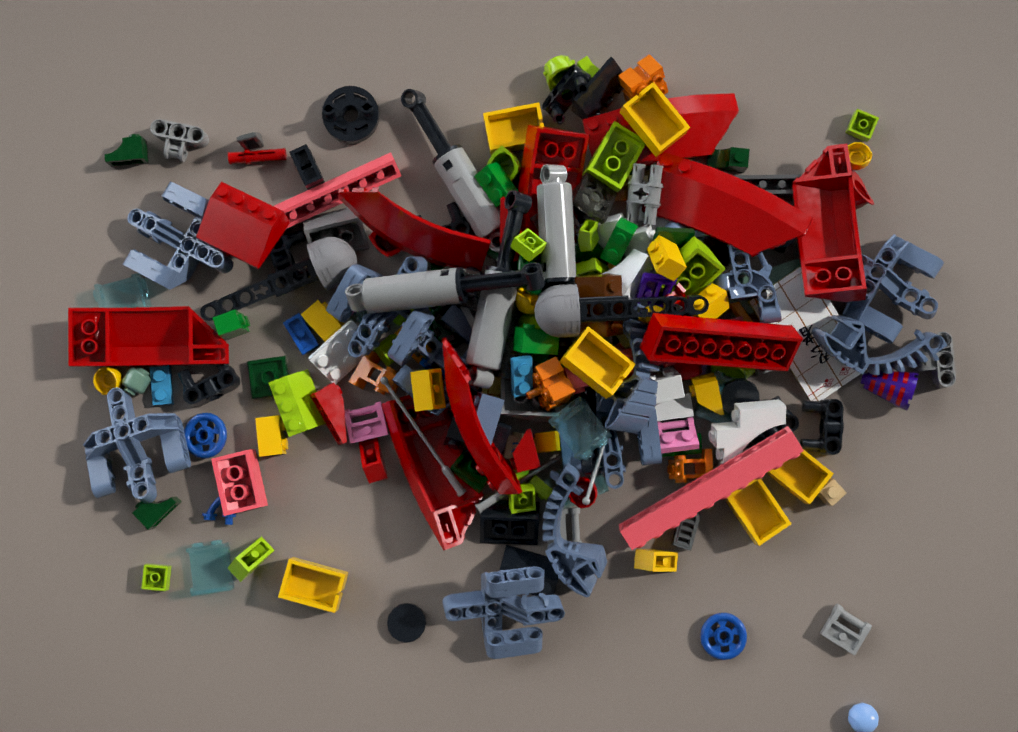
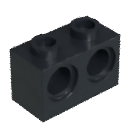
M307 144L289 152L308 190L325 183Z

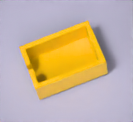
M654 82L643 89L638 96H634L625 103L620 110L621 115L655 157L679 140L690 129V126Z
M539 102L483 113L490 155L499 149L500 146H504L510 152L524 150L528 125L544 127Z
M589 326L580 333L579 337L576 338L559 361L605 399L613 396L622 384V380L627 377L636 365Z
M804 450L797 458L787 460L780 468L772 469L766 474L805 504H811L834 473Z
M762 479L749 482L745 488L735 490L728 498L724 499L755 545H762L792 524Z
M296 557L289 558L278 598L335 613L339 609L343 595L341 591L345 588L349 572Z

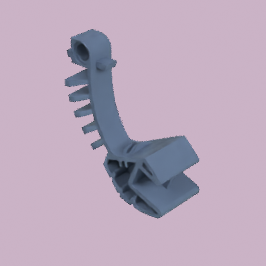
M637 303V306L633 309L640 312V309L645 307ZM639 317L623 321V333L629 341L633 362L636 364L634 366V374L622 382L613 396L605 399L598 393L596 411L609 413L605 423L606 429L637 434L646 425L649 417L655 411L657 398L655 394H657L658 382L650 378V371H659V366L650 364V361H648L640 348L649 324L639 321Z
M832 315V319L838 323L831 334L817 327L812 329L815 340L827 354L861 374L866 369L870 374L879 375V370L887 374L893 373L892 368L903 372L905 371L904 365L915 368L917 364L913 358L924 363L928 361L927 357L919 350L921 347L932 360L937 361L940 359L936 353L947 346V343L940 335L932 332L922 334L920 330L916 329L914 334L917 338L908 345L891 354L868 358L864 323L850 317ZM934 338V343L930 346L929 342Z
M568 463L561 475L554 470L550 472L549 477L555 480L557 485L548 498L543 514L545 520L542 527L543 530H546L543 533V541L554 539V542L548 545L545 553L549 561L553 562L552 567L555 573L558 574V578L564 584H568L567 586L574 592L584 597H589L597 582V578H601L607 565V557L603 545L571 542L561 537L560 521L564 505L571 491L578 496L584 491L576 485L580 478L579 470ZM565 475H571L574 481L567 480Z

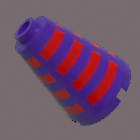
M879 370V375H873L869 372L863 373L860 383L864 384V389L903 410H908L910 406L908 401L913 398L918 373L892 371L893 373L887 374Z

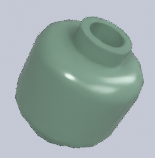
M138 366L129 368L121 381L122 385L125 386L124 391L133 396L136 393L143 394L151 382L150 373Z

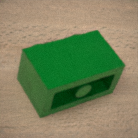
M498 161L486 165L474 176L496 208L500 206V198L506 197L509 191L519 192Z
M621 217L600 258L617 266L628 248L638 225Z
M236 310L213 317L220 337L229 340L250 332L248 317Z
M523 323V327H515L513 351L558 355L559 337L551 336L541 328H535L534 324Z

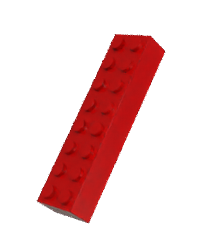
M653 313L640 348L648 361L788 371L803 338L790 325Z

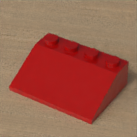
M221 181L209 199L196 238L259 269L291 222L283 210Z

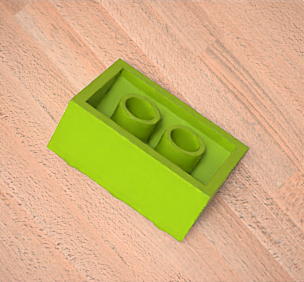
M695 236L679 249L687 268L678 277L676 284L680 283L684 287L686 298L687 295H698L725 271V267L712 251ZM665 284L661 285V292H663Z
M308 369L268 382L289 437L326 424L310 397V394L316 392V388Z

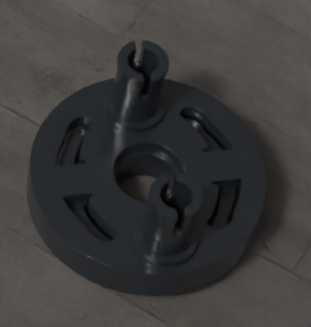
M344 86L336 89L327 97L322 107V119L327 131L333 138L343 143L355 144L365 141L375 132L379 124V108L374 97L365 89L357 86ZM349 110H355L358 112V118L355 121L348 122L344 118L345 113Z

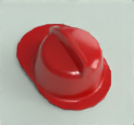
M852 170L856 210L868 203L874 205V201L868 194L861 178L855 170Z

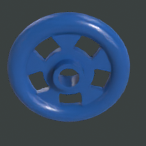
M197 414L188 421L184 429L188 451L195 457L202 459L211 458L217 455L226 443L227 430L225 424L215 414ZM210 421L215 424L213 429L207 426ZM200 422L202 427L196 430L194 426ZM206 432L208 433L207 439L204 438ZM215 434H219L217 443L213 442ZM194 436L196 437V440L198 442L195 445L193 444L191 439ZM203 445H209V450L203 451Z
M717 613L704 622L701 628L700 639L704 650L710 656L719 660H729L735 658L743 651L747 642V632L742 621L736 616L729 613ZM727 621L734 624L732 630L725 626ZM717 622L720 627L714 632L711 626ZM721 633H726L725 639L720 638ZM734 634L739 635L738 644L732 643ZM714 636L716 644L711 646L708 638ZM729 645L728 652H721V646Z

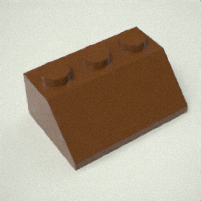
M607 273L574 277L575 284L578 287L579 298L622 296L621 275ZM616 303L613 306L614 313L619 314L623 312L622 303ZM587 304V305H586V306H587V309H588L587 315H590V313H589V305H590V304ZM596 304L593 307V313L596 315L604 311V307L601 304ZM623 321L580 323V333L589 326L601 337L623 335Z

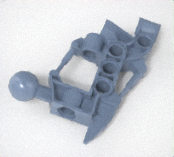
M672 221L664 226L669 228H689ZM694 230V236L702 243L704 239L712 238L709 235ZM727 244L731 270L729 273L720 274L711 283L727 291L729 304L757 298L761 323L782 321L776 291L773 283L768 279L772 266L768 264L762 251L757 255L763 266L758 272L751 269L749 254ZM742 256L745 259V263L738 265L735 263L734 258ZM746 275L749 281L746 284H741L738 281V277ZM764 290L769 291L772 295L771 299H763L761 292Z

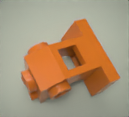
M373 351L369 355L363 356L349 382L362 390L367 382L376 386L374 390L383 395L386 392L391 394L387 387L380 382L382 377H386L396 394L399 386L392 379L396 376L397 371L388 366L384 369L377 365L380 358ZM375 368L381 371L376 382L370 379Z
M702 449V459H686V455L674 456L673 460H668L667 472L669 479H675V483H686L689 478H699L713 470L712 449ZM684 463H694L695 474H684Z

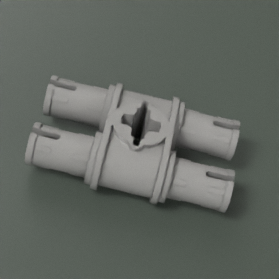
M633 163L632 180L628 183L629 192L628 200H626L628 204L627 220L632 223H638L640 206L644 204L646 208L643 224L656 225L657 208L661 206L663 166L651 165L649 182L645 184L643 179L646 165ZM645 192L649 194L646 196L640 195L641 193Z

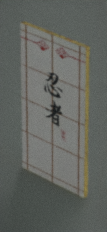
M799 266L773 284L780 306L782 321L768 324L793 326L803 338L790 365V370L809 401H820L861 373L835 360L815 340L812 329L817 327L831 334L838 323L831 316L839 314L830 300L805 297L801 266ZM764 290L761 292L763 299H771L772 295L769 291ZM757 298L750 299L748 302L759 318Z

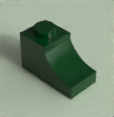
M130 134L129 137L122 138V143L117 150L104 154L105 162L111 167L149 163L147 141L139 134Z
M737 147L715 149L712 156H707V166L720 171L744 173L748 168L750 149Z
M177 496L170 497L162 503L153 501L147 504L140 501L135 506L136 510L132 514L147 530H151L160 524L182 501Z

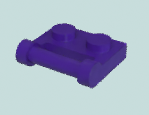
M643 272L635 298L658 297L662 284H665L661 296H666L671 293L677 279L672 281L660 274ZM657 301L654 304L664 308V303L662 301Z

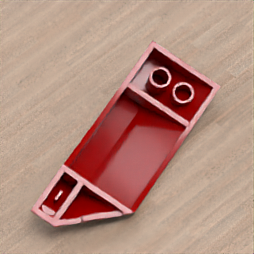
M702 94L667 98L690 126V129L663 152L685 159L712 156L717 144L722 140L729 129V125L739 113L735 94ZM621 108L582 119L585 134H589L588 145L592 157L614 121L638 135L621 115ZM645 145L636 163L645 164L646 166L657 164L662 153L655 157Z
M528 125L518 191L529 195L532 198V205L529 212L523 214L522 231L529 228L539 236L537 186L543 184L540 178L543 165H564L567 169L566 182L572 186V200L575 197L574 193L580 192L589 134ZM573 210L574 241L577 243L578 215Z
M848 144L827 146L817 160L815 159L805 169V172L792 182L794 207L813 217L805 236L798 238L805 297L840 302L866 300L867 287L859 240Z
M665 152L662 153L656 164L663 166L661 206L657 208L656 217L676 222L709 235L751 255V257L758 255L759 252L770 248L771 250L786 244V241L793 238L798 239L805 236L813 220V217L774 194L710 166ZM643 204L642 212L645 213L646 206Z
M373 187L372 191H367L366 188H353L352 192L344 188L338 190V199L370 230L401 250L413 256H421L427 262L445 267V269L463 267L464 269L472 266L481 271L491 240L450 230L416 216L378 191L379 187Z
M189 306L68 308V366L229 364V344Z
M446 337L442 339L446 389L458 429L468 450L477 463L475 467L481 476L486 475L488 478L487 484L492 491L497 490L499 494H520L523 491L516 473L494 445L493 441L490 445L480 424L468 384L471 380L469 369Z
M410 395L400 397V401L442 462L450 468L463 451L453 450L443 445L451 422L448 409L446 408L439 415H434L428 410L415 412L413 398ZM396 400L382 403L381 406L397 456L413 495L443 550L462 544L467 528L471 525L476 514L475 505L482 500L484 494L476 492L455 475L463 489L466 490L464 494L458 497L457 492L442 472V467Z

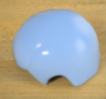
M859 703L853 705L849 710L848 722L855 732H873L877 728L879 716L871 705Z

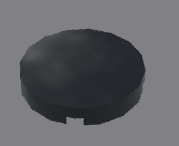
M735 378L728 381L720 393L722 406L729 414L734 410V403L760 401L759 390L756 385L744 378Z
M412 603L399 604L393 608L388 616V631L393 638L400 642H413L420 638L425 630V614L420 607Z

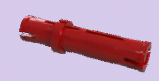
M285 148L257 151L245 149L243 152H228V162L230 165L238 163L250 165L251 162L287 160Z

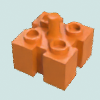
M650 54L637 62L638 66L634 69L630 67L618 75L620 84L624 88L622 91L626 102L634 96H638L652 82L657 85L664 95L668 93L667 84L663 80L665 78L663 67Z
M557 357L535 366L532 374L533 389L526 392L528 399L540 395L538 401L543 408L545 407L547 412L567 403L575 393V389L568 377L566 378L563 373L564 369Z

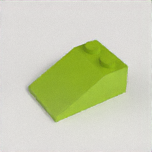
M614 121L582 176L615 195L621 190L633 168V163H636L646 144L638 135Z

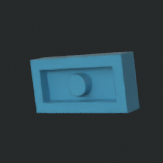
M530 355L511 358V392L514 398L526 396V392L533 389V364Z
M171 366L150 367L153 406L174 404Z

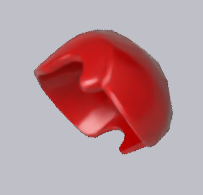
M580 477L576 484L584 490L582 494L578 496L571 491L569 495L570 502L581 509L589 508L594 504L598 495L597 487L594 483L589 497L590 503L588 505L583 504L582 499L586 497L590 479L586 477Z

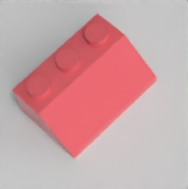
M256 449L211 459L224 516L268 506Z

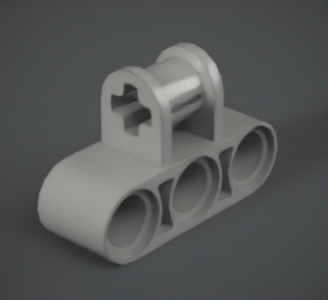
M162 119L154 120L150 125L151 132L159 140L165 141L163 154L166 159L175 158L185 162L190 146L204 148L209 143L208 135L197 126ZM161 127H165L162 133H158ZM183 130V135L177 137V133ZM198 134H202L201 139L195 141V137Z
M939 332L936 334L945 340L947 346L936 353L938 358L940 355L944 356L946 359L945 364L942 365L939 360H932L928 353L921 351L928 361L924 363L916 360L917 367L914 370L915 372L932 371L933 384L938 388L951 387L956 382L953 340L949 333ZM934 338L930 340V346L934 343ZM942 374L947 377L946 384L941 381Z

